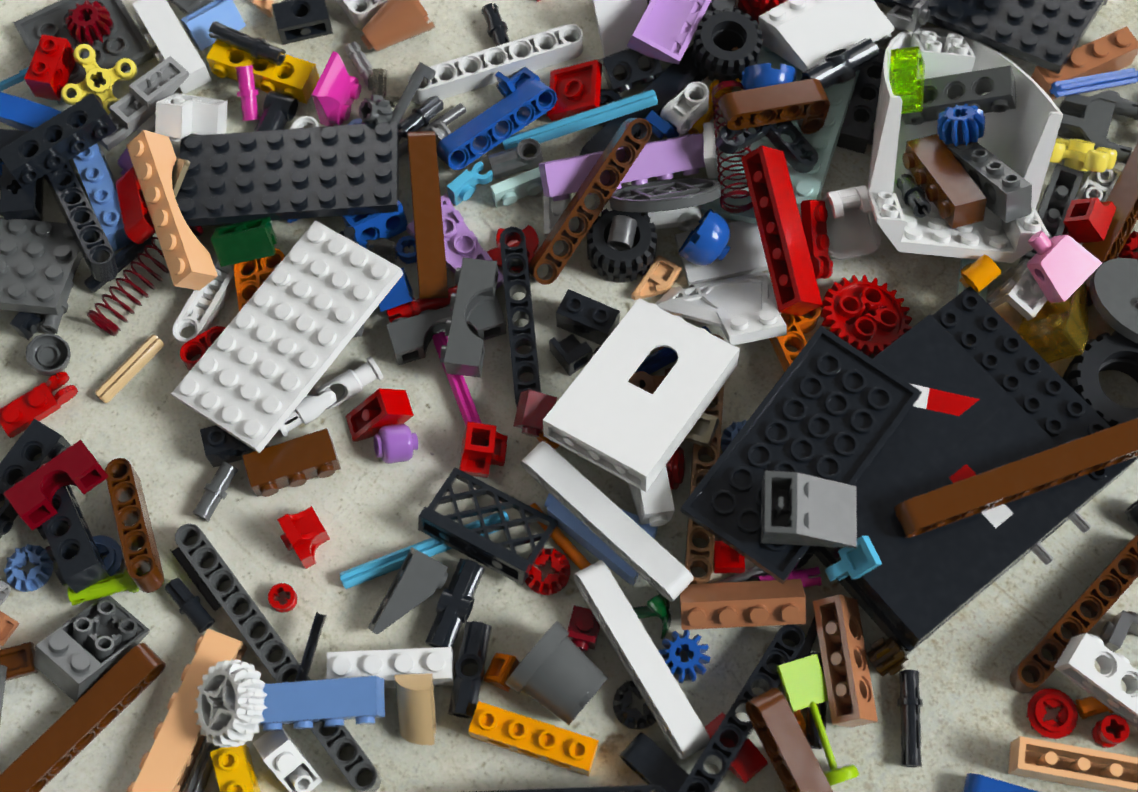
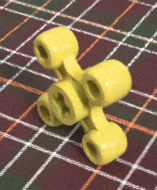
M80 44L75 48L73 55L75 61L85 69L86 77L80 83H69L63 86L61 89L62 100L72 106L93 93V95L98 96L102 100V107L109 115V107L119 100L112 92L114 84L120 80H132L137 74L136 64L131 59L122 58L117 61L114 67L103 69L96 63L95 50L88 44ZM83 52L90 53L86 59H82L80 55ZM129 66L131 68V70L128 73H123L121 71L122 67ZM99 76L105 82V85L100 84V88L96 87L93 81L94 78L98 80ZM75 91L77 95L74 98H69L68 93Z
M1056 138L1050 162L1060 163L1062 160H1065L1063 166L1079 171L1089 170L1102 173L1106 169H1113L1117 159V151L1106 147H1098L1094 150L1095 143L1085 140Z

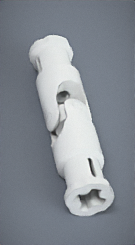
M370 356L367 358L366 363L356 369H348L317 389L316 394L306 395L279 430L284 437L288 436L290 430L302 423L306 425L318 418L325 408H334L363 391V387L372 381L383 379L384 377L373 358ZM340 383L343 384L344 393L337 400L336 394L329 387Z

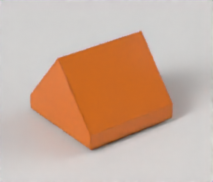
M495 653L483 680L508 692L510 687L505 682L520 662L513 655Z

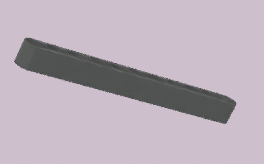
M192 523L182 525L175 534V541L275 681L277 683L287 682L290 675L298 673L299 662L202 530ZM191 536H198L197 541L193 545L186 546V542ZM214 558V563L211 567L202 568L206 559ZM230 580L231 586L229 589L220 592V584ZM242 603H247V611L241 615H236V608ZM260 626L265 627V633L262 637L252 638L253 631ZM283 650L282 658L279 661L269 662V657L273 651ZM313 722V728L310 729L351 786L358 792H376L381 785V776L346 726H338L333 734L324 736L322 735V728L325 722ZM344 747H354V755L350 760H340V752ZM364 771L372 772V782L367 786H359V775Z

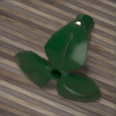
M659 593V595L652 597L646 606L632 608L639 619L659 617L662 621L660 639H664L671 625L670 602Z

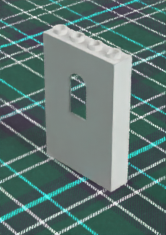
M639 298L543 419L544 437L646 492L738 366L740 348L728 343L727 340H722L710 334L704 328H698L684 321L678 315H672L660 309L654 303H648ZM657 347L671 348L676 352L678 360L653 395L628 382L653 349Z

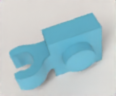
M481 161L476 163L471 171L466 169L447 185L448 197L455 206L462 201L470 199L476 190L477 184L485 185L493 180V172L491 170L484 175L479 174L484 169Z
M861 536L857 539V548L843 547L838 553L842 560L826 568L825 572L830 581L836 578L840 581L849 575L851 579H858L880 566L882 562L869 537Z

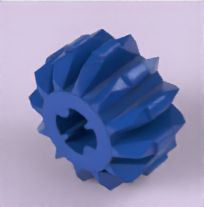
M956 104L953 108H945V111L938 115L937 133L939 134V139L943 140L945 144L953 143L955 146L959 144L967 146L969 142L975 143L978 141V138L984 136L985 116L983 110L978 109V106H968V104L958 106Z
M689 630L684 631L683 638H680L676 631L672 632L673 642L664 638L662 645L666 649L658 650L668 668L670 667L673 676L675 673L679 674V683L684 682L685 675H688L691 682L696 681L695 671L704 675L706 668L702 664L710 662V656L703 654L708 651V644L698 645L701 640L699 634L695 635L693 640L689 639ZM681 651L687 652V662H681Z

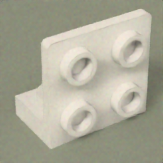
M1025 258L1016 268L1012 266L1002 275V284L999 287L995 286L987 294L986 299L993 309L1008 302L1029 321L1040 311L1047 298L1027 267L1029 260Z

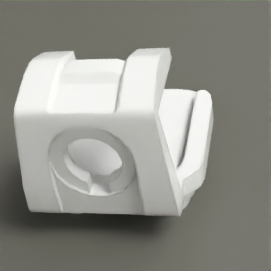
M863 185L826 193L821 201H825L828 211L827 235L830 240L829 255L834 259L844 260L876 252L881 243V235L868 199L866 186Z

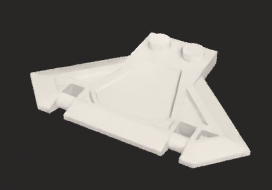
M759 271L693 284L691 288L683 289L681 286L673 287L655 303L660 309L672 315L720 327L728 343L732 345L787 335V325L778 310L769 272Z

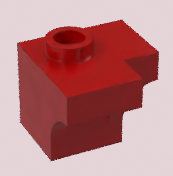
M1098 197L1072 200L1063 221L1065 228L1062 235L1066 234L1078 243L1104 241L1116 210L1115 205L1112 201L1100 202Z
M468 421L463 433L459 470L471 476L488 478L490 465L504 466L508 435L498 433L496 425Z
M311 506L297 514H286L277 519L284 531V534L280 535L287 550H295L305 569L316 564L315 552L317 548L330 540V537L313 507Z

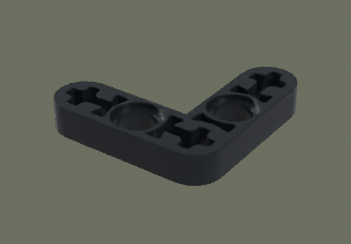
M791 121L754 127L756 133L747 132L745 129L730 130L726 125L721 129L716 138L718 149L726 154H733L766 136L777 150L784 152L788 163L800 173L810 172L818 161L816 150ZM737 134V137H736L735 141L729 140V139L735 137V135ZM781 134L789 135L793 142H785L781 138Z

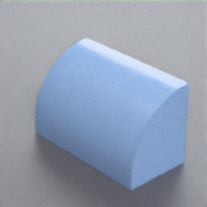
M214 0L180 19L188 34L201 51L213 45L216 39L209 36V28L214 21L238 31L246 27L233 0Z

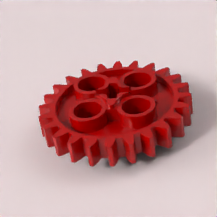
M852 275L849 281L843 277L840 283L834 282L831 289H828L824 296L823 305L820 306L823 308L820 316L825 318L821 325L830 327V332L868 357L872 353L874 356L878 355L912 328L909 326L912 317L907 316L910 310L909 307H901L905 299H896L894 297L897 293L896 289L889 292L887 290L888 283L879 286L877 278H874L872 283H870L866 275H863L860 281H858L855 275Z

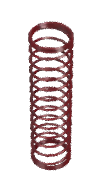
M738 81L720 82L711 91L716 138L718 136L717 132H720L719 128L726 126L724 125L726 123L718 122V119L720 117L723 118V115L717 113L720 108L716 104L724 95L719 98L715 95L725 87L736 86L743 89V84ZM751 145L745 147L744 150L738 151L733 154H739L745 152L746 150H748L750 153L751 150L749 148ZM717 147L718 181L725 187L723 190L721 188L720 207L731 213L748 211L753 207L752 202L745 205H730L724 201L727 197L741 199L750 196L749 191L740 190L748 187L746 182L732 183L728 186L723 184L726 179L733 181L746 179V177L730 178L732 176L745 175V173H735L727 177L722 174L725 170L732 172L743 171L744 168L729 169L731 167L743 166V164H734L726 168L721 165L724 161L730 163L742 162V160L731 161L728 159L745 155H733L724 159L721 157V154L724 152L719 153L720 149ZM739 184L747 185L743 187H731ZM727 188L733 189V191L727 192L726 194L724 193V191Z
M191 226L189 227L196 236L204 234L201 226H194L196 229ZM158 237L151 238L153 246H144L146 254H137L139 262H130L132 270H123L126 279L117 278L116 283L118 287H109V292L112 296L103 294L102 300L104 304L95 303L97 312L93 310L87 312L90 320L106 333L117 336L119 334L118 331H121V329L107 319L98 309L97 305L112 311L125 323H128V320L112 309L104 297L113 299L129 313L135 314L129 306L121 302L111 290L112 288L121 291L135 304L142 306L139 300L122 288L118 280L130 284L141 295L149 298V295L130 281L125 272L136 275L148 287L156 290V287L149 280L138 274L132 264L144 267L158 281H163L161 276L145 266L140 259V255L151 259L161 270L169 273L168 268L153 258L147 251V247L155 249L164 258L162 250L154 243V239L158 240Z

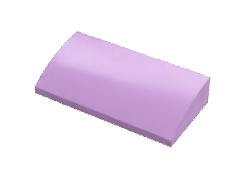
M651 0L627 47L654 59L679 64L711 0Z

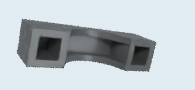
M463 257L461 268H456L455 284L458 285L457 293H452L450 299V310H453L452 319H447L445 336L449 337L447 346L442 345L440 362L444 363L447 374L481 378L485 356L484 341L470 331L467 321L471 312L478 305L494 300L499 275L497 261Z
M496 293L494 300L478 305L471 312L467 321L470 331L483 339V341L507 334L505 320ZM450 304L441 309L422 311L419 315L410 318L400 317L392 323L386 324L398 365L426 358V351L433 335L445 331L447 319H452L453 310H450Z

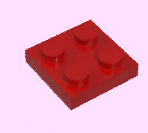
M598 59L550 72L549 87L557 95L555 106L547 112V117L551 121L564 119L600 107L602 64Z

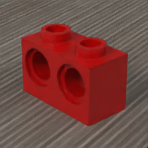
M42 34L24 78L35 97L55 101L61 100V89L67 84L76 62L73 55L74 50L68 39Z

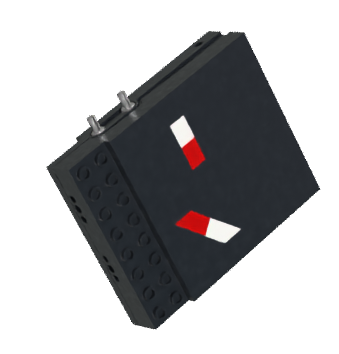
M971 286L933 315L929 314L873 358L874 361L920 390L922 394L855 485L857 498V539L861 536H868L882 564L858 579H851L849 575L838 582L853 599L858 601L860 607L888 638L892 636L898 642L906 656L1031 551L1045 565H1048L1053 560V557L1040 543L1069 519L1082 533H1086L1091 526L1078 511L1121 476L1138 459V456L926 533L910 538L906 537L894 511V507L899 503L1110 428L1091 406ZM810 546L814 551V555L826 568L842 560L838 551L843 547Z

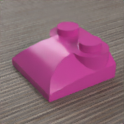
M334 51L312 93L320 124L325 126L341 125L344 121H348L351 114V106L354 100L359 98L362 89L358 78L348 75L342 59Z

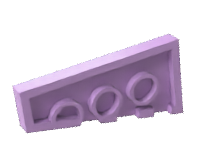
M445 193L441 196L446 267L455 274L456 268H461L463 257L493 261L486 250H483L473 231H470L464 223V219L459 211L455 210L448 195ZM413 220L406 226L407 233L415 237ZM499 269L496 290L504 283L503 275Z

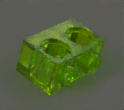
M919 46L891 49L889 81L893 95L902 98L901 114L923 112L925 62Z

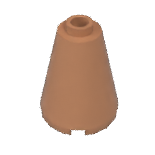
M387 0L361 29L364 35L360 38L369 50L374 47L376 51H380L430 31L435 25L433 21L427 23L430 20L427 16L428 13L419 0Z

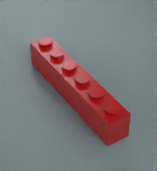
M761 145L743 156L741 160L778 310L780 313L802 316L823 304L784 152Z

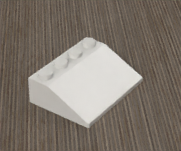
M787 0L759 16V29L762 31L761 39H763L762 45L803 72L825 61L824 57L831 52L844 48L847 49L866 38H871L875 42L894 31L892 23L873 0Z

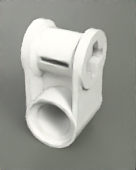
M691 82L664 106L660 117L674 125L679 134H685L708 111V87L702 82Z

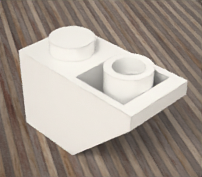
M283 728L280 731H268L253 743L263 761L289 792H310L323 782Z

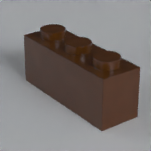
M327 428L264 448L260 453L255 451L242 456L251 488L257 497L274 495L279 489L288 486L299 487L304 485L309 479L329 477L336 470L341 469L332 438Z

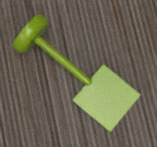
M817 654L776 666L792 712L807 707L810 708L830 770L824 771L830 786L860 776L857 767L853 764L837 767L817 704L828 701L825 677Z

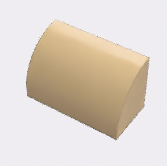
M433 674L395 675L400 735L406 741L413 744L434 745L437 727Z

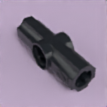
M871 38L863 39L847 49L844 48L829 53L824 57L825 61L802 72L800 80L818 79L824 89L833 84L846 82L856 76L855 72L878 60L879 48Z
M460 558L449 587L443 590L436 608L437 615L425 641L427 645L433 648H453L462 624L467 622L475 601L473 597L485 571V568L477 562Z
M476 621L465 623L460 654L455 664L456 674L448 710L449 715L465 719L473 718L479 700L481 684L485 676L484 668L492 631L491 625ZM473 663L479 669L475 675L465 676L462 673L465 665Z

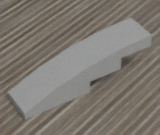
M170 56L129 85L130 92L109 107V117L117 131L102 139L99 143L110 151L126 139L156 112V102L173 95L187 79L189 72Z

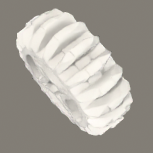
M224 660L217 662L216 666L209 667L208 674L202 676L203 685L198 686L199 697L195 699L198 702V708L194 712L199 716L196 724L202 726L200 733L206 736L207 742L225 748L244 745L246 741H252L253 734L259 732L258 723L264 721L262 713L267 708L264 705V698L268 694L263 693L265 682L260 680L261 672L255 671L254 665L241 662V660Z

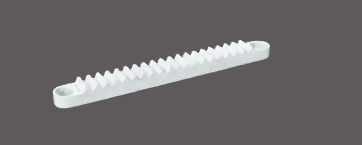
M302 116L296 119L290 129L303 128L305 126L319 127V124L311 116ZM216 254L212 261L218 276L200 291H193L173 325L172 333L181 346L214 325V319L218 318L220 308H224V301L229 299L230 291L235 289L234 264L221 267ZM193 326L195 333L191 337L184 338L181 336L183 328Z

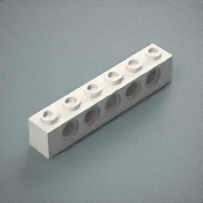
M1088 633L1072 637L1054 668L1138 729V670L1130 665L1126 657L1113 653L1105 647L1104 642L1099 637ZM1095 661L1100 665V673L1095 668ZM1121 680L1126 685V692L1121 687Z

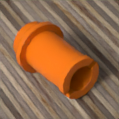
M1093 696L1075 701L1077 711L1082 719L1107 711L1110 714L1115 713Z

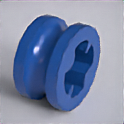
M404 236L399 239L396 244L399 259L406 264L417 262L415 237ZM408 246L410 249V246H414V252L410 253L408 251V254H406L404 248Z

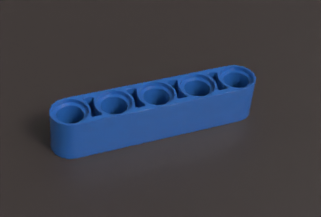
M539 80L529 81L443 138L436 147L437 156L451 169H463L551 110L557 101L556 92Z

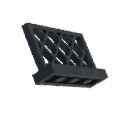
M456 467L429 506L424 507L418 519L419 531L521 585L524 584L531 567L558 525V521ZM458 479L468 484L469 491L454 494L452 485ZM487 494L493 497L495 505L479 507L476 496ZM472 498L475 509L459 512L456 501ZM451 502L454 514L442 515L435 510L439 504ZM514 508L519 511L521 518L506 521L502 510ZM497 511L501 523L485 526L482 514ZM477 516L480 527L468 529L463 526L462 519ZM539 521L548 526L544 533L532 535L529 523ZM524 525L527 537L512 540L508 528ZM503 529L507 541L495 543L489 539L488 532ZM529 543L532 553L528 560L516 554L514 546Z

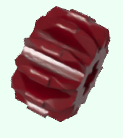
M86 0L83 5L76 3V9L68 10L69 16L65 18L68 32L80 44L88 42V44L93 46L97 40L103 43V36H110V29L113 28L110 13L98 1L91 4Z

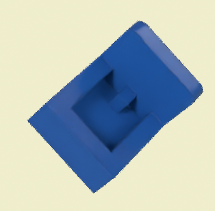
M526 67L510 79L501 72L495 74L499 82L497 88L504 97H507L531 80L541 81L538 75Z
M653 110L645 118L651 124L652 133L660 140L663 137L668 139L680 135L674 125L665 121Z

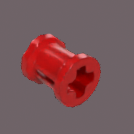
M1114 714L1097 721L1092 728L1094 741L1103 748L1116 746L1118 743L1125 741L1130 733L1127 721L1123 717ZM1106 727L1108 728V730H1114L1115 735H1113V733H1107Z

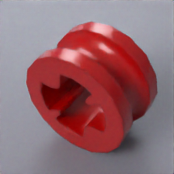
M278 583L270 589L268 601L277 612L287 613L296 606L297 594L289 584ZM282 591L290 595V599L286 598L287 603L281 605L279 601H275L276 597L280 598L278 594Z

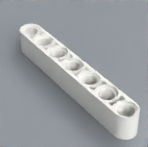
M567 24L430 66V68L436 71L435 76L431 80L423 78L419 87L424 88L417 89L412 101L418 105H423L433 96L443 100L498 83L495 77L497 72H501L510 79L524 67L533 72L575 59L581 55L583 50L582 30L577 25ZM414 72L411 73V75L409 76V78H408V83H409L411 77L413 76Z
M541 441L521 461L523 468L666 599L673 602L694 580V577L684 565L549 444Z
M599 560L575 573L574 580L579 591L678 757L684 760L706 747L710 742V738L705 727L607 565L602 560Z

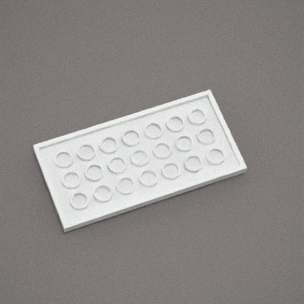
M315 220L171 393L172 396L260 453L404 273L395 264Z

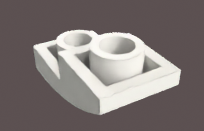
M1114 167L1113 169H1106L1102 173L1091 171L1075 200L1098 197L1100 202H1105L1122 171Z

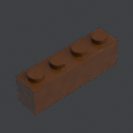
M938 134L906 141V150L902 156L904 167L910 170L917 185H921L926 192L928 200L934 203L939 210L940 216L948 222L951 228L984 221L986 196L945 143L939 139Z

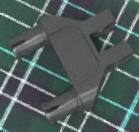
M1111 90L1103 91L1090 97L1079 94L1065 96L1059 109L1063 117L1058 135L1068 139L1095 143L1094 150L1098 147L1114 149L1117 151L1116 161L1126 164L1131 155L1132 148L1109 142L1107 134L1113 114L1138 120V103L1121 98L1118 92Z

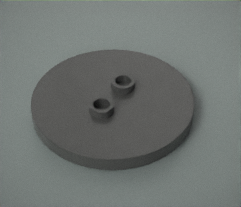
M676 178L649 181L641 185H629L614 191L609 199L610 208L623 212H658L694 207L718 199L721 196V184L716 180L705 178Z
M1131 258L1108 260L1099 266L1090 280L1089 290L1091 299L1099 314L1113 329L1138 344V260Z

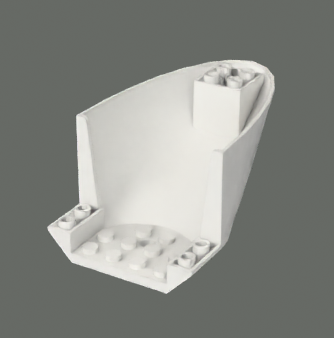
M919 27L914 33L907 30L900 32L890 41L885 50L875 119L867 190L876 223L898 252L978 260L985 254L996 262H1015L1033 250L1028 240L1035 233L1043 231L1048 238L1050 236L1036 211V207L1062 121V112L1049 95L1028 74L1001 53L985 44L938 27ZM1011 65L1016 84V109H1010L1002 113H983L985 116L984 136L978 138L977 142L1032 184L1031 214L1005 223L986 207L984 221L952 229L948 222L940 216L939 210L934 203L928 200L925 192V198L931 205V212L928 214L924 208L923 211L926 216L922 218L916 217L912 208L903 201L902 192L896 186V181L900 178L904 183L905 181L901 175H912L910 170L904 167L902 160L906 150V141L938 134V123L935 120L924 122L920 125H905L901 116L903 101L900 97V83Z

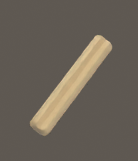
M151 335L95 391L96 396L102 402L109 403L164 347L163 341L158 336Z

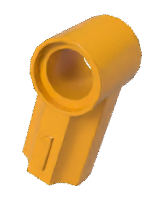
M984 254L977 261L967 264L960 270L961 278L959 281L965 288L971 286L979 293L1001 275V270L989 256Z

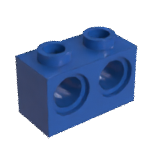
M399 200L398 212L342 216L345 227H353L355 229V240L366 249L372 248L406 231V226L408 225L403 205Z

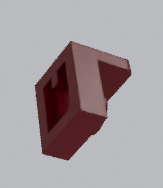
M574 605L567 630L570 634L567 637L582 652H587L588 648L595 650L600 625L591 609Z

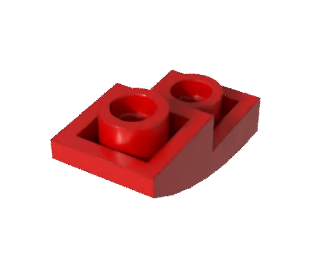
M723 712L705 726L710 740L726 716ZM729 738L720 739L721 744L727 748L735 746L734 741ZM748 738L731 766L730 771L746 784L767 766L768 762Z

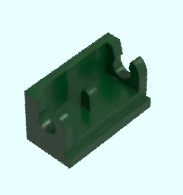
M269 217L218 227L210 239L221 267L273 256L276 253L274 244H277V239Z

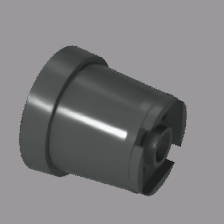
M557 621L516 667L505 684L517 693L523 691L569 726L606 682L608 677L567 637L570 633Z

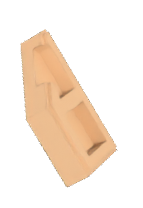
M658 255L633 291L631 298L638 300L639 298L643 299L667 293L681 274L682 267Z

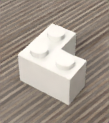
M180 93L168 96L156 102L155 133L168 136L170 141H181L182 138L191 134H224L227 127L228 101Z

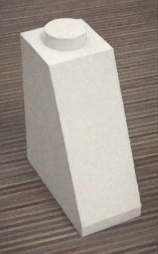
M666 465L646 492L628 483L641 525L650 524L652 527H658L667 524L671 520L675 509Z

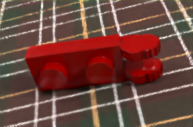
M802 201V226L816 279L830 278L833 273V261L828 257L830 240L827 235L828 211L825 201Z
M64 371L49 377L46 383L43 382L0 409V424L10 438L25 431L34 419L41 421L62 408L61 405L76 396L78 390L75 385H67L57 391L55 396L52 393L69 381L68 374Z

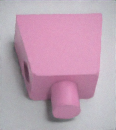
M1038 231L1028 240V243L1037 253L1027 262V267L1050 303L1065 302L1102 264L1100 260L1066 234L1049 239L1043 231Z

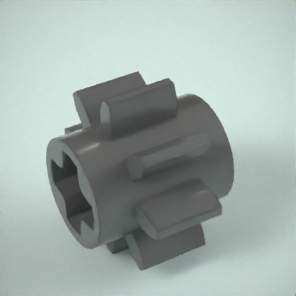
M375 94L371 95V99L364 98L359 107V116L362 119V123H376L378 125L382 122H389L393 114L392 107L389 104L390 101L383 100V96Z

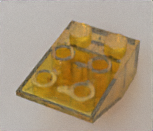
M1086 281L1065 302L1050 303L1047 300L1034 318L1028 321L1023 316L1018 334L1048 364L1081 355L1084 352L1089 336Z

